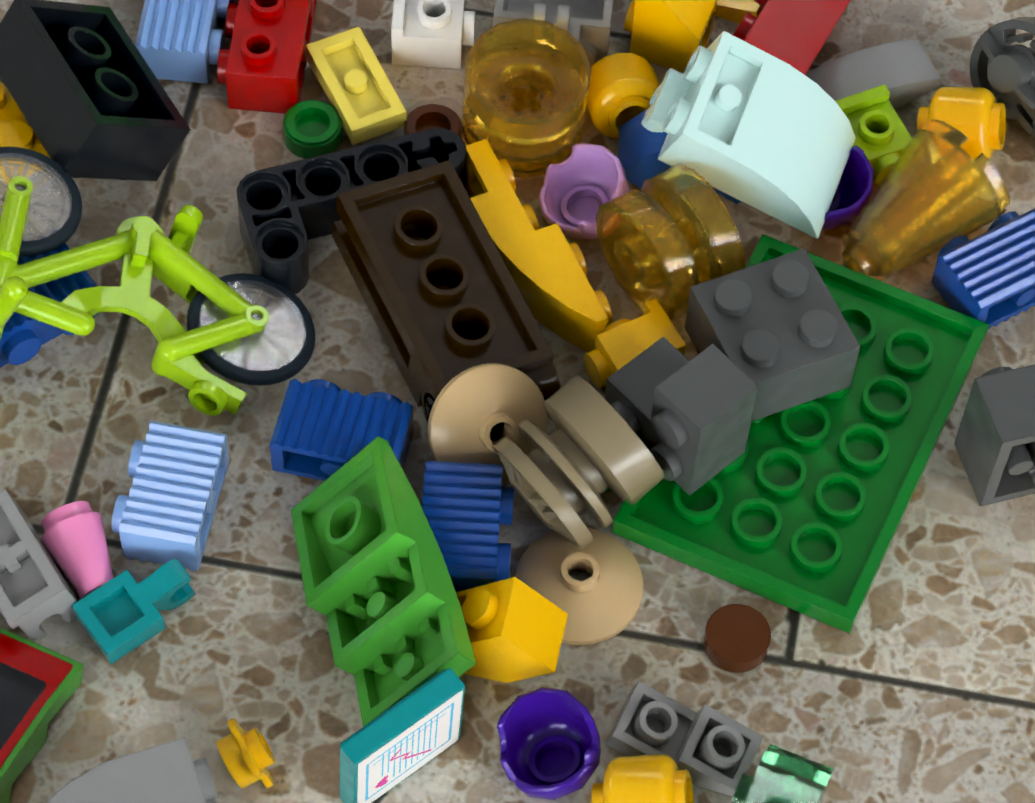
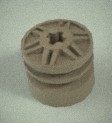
M575 375L543 402L550 419L557 428L550 436L545 434L535 424L524 419L517 425V428L532 449L529 454L526 455L506 436L501 438L492 448L503 463L509 477V483L534 514L549 529H553L565 536L577 548L582 550L594 538L577 515L584 509L599 525L607 528L613 523L606 504L600 497L601 493L609 488L619 498L634 505L664 479L665 476L654 456L619 413L593 386L581 376Z

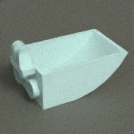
M723 31L708 48L701 45L697 47L687 64L684 74L672 68L666 72L663 82L653 92L650 100L651 106L645 112L641 124L651 132L668 133L658 160L818 239L825 222V214L830 209L849 158L850 150L856 139L851 123L837 102L813 80L790 64Z

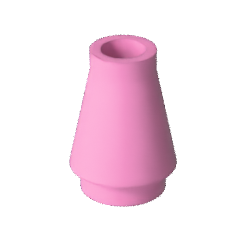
M77 501L63 505L51 511L42 519L41 525L44 534L41 537V542L75 587L80 599L114 578L102 515L98 512H93L88 502Z

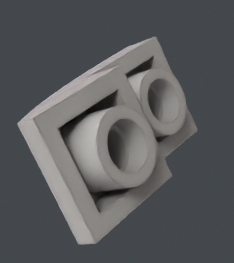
M918 39L894 41L865 48L832 60L806 73L808 78L817 83L835 101L885 84L890 91L889 101L895 110L943 85Z
M638 681L631 689L605 744L627 756L669 755L676 762L679 770L687 769L689 771L692 784L735 796L742 786L764 736L706 704L696 713Z

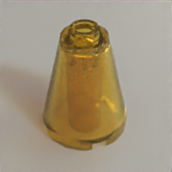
M931 119L926 125L918 129L843 234L842 242L845 250L841 255L844 262L850 269L879 281L888 279L940 251L952 239L962 235L968 236L1001 217L1007 211L1004 208L1010 204V196L1003 179L983 153L973 160L960 147L968 139L963 133L944 121Z

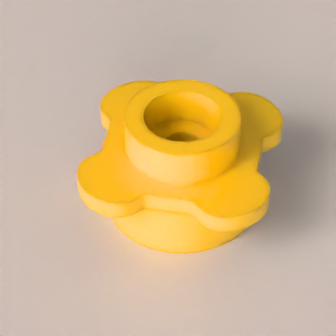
M235 718L230 719L227 723L231 734L216 742L219 753L230 774L242 789L259 779L262 780L267 789L272 787L274 782L267 767L274 764L276 760L266 739L257 727L247 731L240 727Z

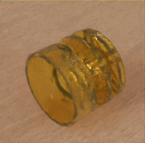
M520 18L501 22L478 37L468 52L462 109V133L466 145L487 139L497 159L505 158L514 177L528 179L546 175L547 167L550 164H559L568 159L572 153V147L582 141L591 66L584 47L569 31L548 21Z

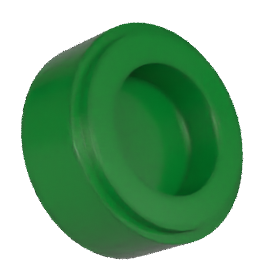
M305 100L293 105L286 112L283 119L285 145L294 155L304 159L335 152L342 141V120L337 110L332 105L320 100Z

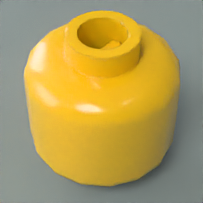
M619 52L603 57L589 69L585 75L582 87L584 99L594 126L603 135L619 140V126L651 106V97L660 83L654 68L644 57L634 53Z
M940 87L932 96L929 107L921 106L919 108L917 117L918 141L928 142L930 154L938 162L984 164L989 161L994 150L1003 149L1006 135L1005 104L996 103L994 94L986 88Z
M666 754L618 757L607 765L603 782L593 783L591 803H694L692 780L687 769L679 770L673 758Z

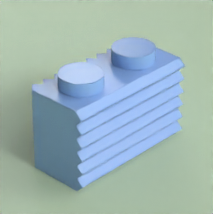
M234 0L144 1L135 46L157 79L209 83L211 65H217L220 49H225V31L219 29L220 20L226 19L228 4L234 3Z
M156 421L150 422L146 441L135 440L130 453L128 475L133 478V483L129 496L120 494L117 497L112 515V532L119 533L124 557L129 560L136 558L141 562L149 560L155 565L159 563L165 564L177 558L183 568H188L191 571L199 570L230 461L227 434Z

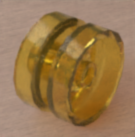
M676 164L646 179L641 191L637 189L625 191L599 206L596 214V228L604 257L616 281L629 299L643 313L645 302L656 298L672 321L687 312L690 288L692 286L745 268V252L740 235L726 205L713 187L701 175L685 165Z

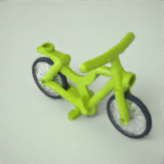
M0 147V341L5 324L14 312L80 336L89 335L94 330L95 319L93 316L101 312L124 313L137 318L149 327L157 339L158 345L151 362L152 370L156 375L165 376L189 389L188 399L192 406L201 413L210 416L219 415L223 409L236 415L247 393L209 373L201 366L202 364L206 363L218 374L235 382L264 386L280 383L292 378L308 363L315 346V328L306 306L291 290L255 274L238 273L218 278L190 256L203 221L202 212L195 206L187 204L182 206L175 217L169 237L164 235L161 227L148 216L130 217L121 222L116 234L18 265L19 256H35L50 252L66 243L72 237L81 220L82 200L73 178L69 173H65L62 167L53 159L26 148ZM122 259L119 287L96 286L78 289L62 302L28 290L31 287ZM152 275L190 304L187 313V331L164 305L150 296Z

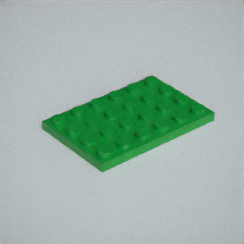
M762 234L745 268L800 249ZM807 252L860 345L851 386L752 421L744 454L690 496L674 480L669 482L662 479L634 505L623 501L613 520L612 533L850 634L986 338L990 324Z

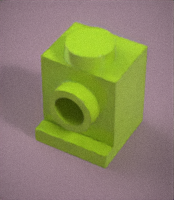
M885 84L836 100L851 123L856 137L853 146H858L864 151L874 169L873 184L878 183L881 185L892 183L909 172L916 143L889 101L890 91Z

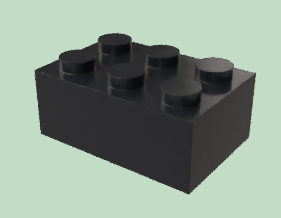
M46 0L13 1L0 23V80L7 87L25 116L26 122L33 129L50 158L56 161L63 171L69 173L72 178L157 181L191 129L111 8Z

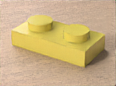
M360 27L306 45V59L330 104L337 110L342 120V126L352 145L404 127V122L407 121V112Z

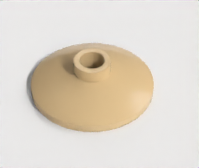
M499 363L476 365L456 375L440 391L429 415L427 428L428 442L434 460L503 465L492 446L504 436L514 442L526 455L529 454L532 449L520 434L517 425L525 419L535 424L546 434L548 414L543 403L545 400L538 386L520 370ZM504 422L502 433L496 440L491 442V429L496 424ZM504 466L502 467V485L509 482Z
M588 528L594 539L582 550L556 531L547 533L527 548L516 568V578L568 613L562 643L590 645L616 636L632 622L641 605L643 577L636 558L618 539L597 529ZM574 570H582L590 573L591 577L584 581H578L573 579L568 573Z

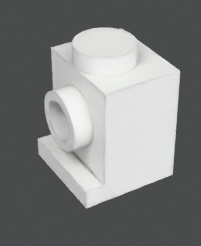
M394 0L391 27L392 65L461 69L463 46H474L476 11H465V0Z

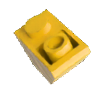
M632 0L624 23V31L632 33L630 53L644 57L649 63L669 69L672 68L684 73L697 47L701 45L707 48L713 33L717 0Z
M516 577L456 592L476 664L464 674L510 683L555 672L568 613Z

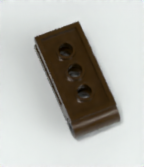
M450 160L337 194L336 210L341 220L333 223L332 237L417 406H422L427 424L432 406L444 386L462 371L476 365L499 363L520 370L534 381L545 401L561 388L560 380L553 364L554 354ZM504 422L496 424L491 431L504 427Z

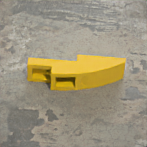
M487 139L466 145V187L472 196L470 199L533 317L567 342L586 352L595 350L596 335L602 333L608 325L612 324L613 317L609 302L603 291L600 289L594 291L586 277L587 266L580 247L575 242L570 244L567 242L558 223L540 229L532 207L529 204L521 205L515 193L516 183L509 163L505 158L497 159Z

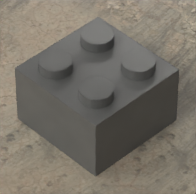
M805 248L694 285L690 288L685 330L698 354L711 344H714L758 385L751 422L851 386L860 345Z

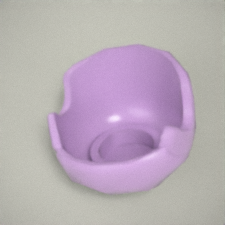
M587 143L575 144L568 159L559 164H550L547 167L544 186L541 188L539 195V204L545 222L549 226L558 223L565 238L570 240L595 239L609 233L621 222L630 202L629 186L620 159L605 146Z

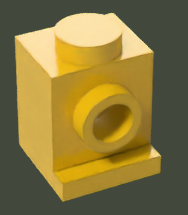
M656 298L645 302L643 316L633 320H618L606 327L602 333L596 335L595 350L584 354V364L591 381L597 388L604 386L606 389L608 377L662 337L668 340L685 357L686 344Z

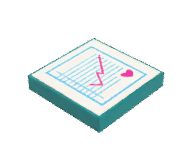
M451 668L448 670L444 669L340 743V799L343 803L374 802L460 739L465 684Z

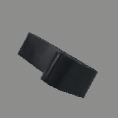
M443 128L429 129L269 167L247 174L237 187L240 233L253 273L287 287L294 294L299 293L307 285L310 277L307 240L332 234L333 223L341 220L336 210L337 194L448 160L452 163L465 188L466 146L464 141L451 130ZM281 256H286V257H287V258H285V259H276V257H281Z

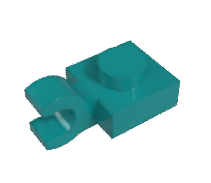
M175 558L160 566L153 574L140 583H137L129 571L125 570L74 603L72 608L76 618L109 663L113 664L166 629L164 619L159 611L172 610L183 605L195 595V591L189 585L191 581L190 575Z

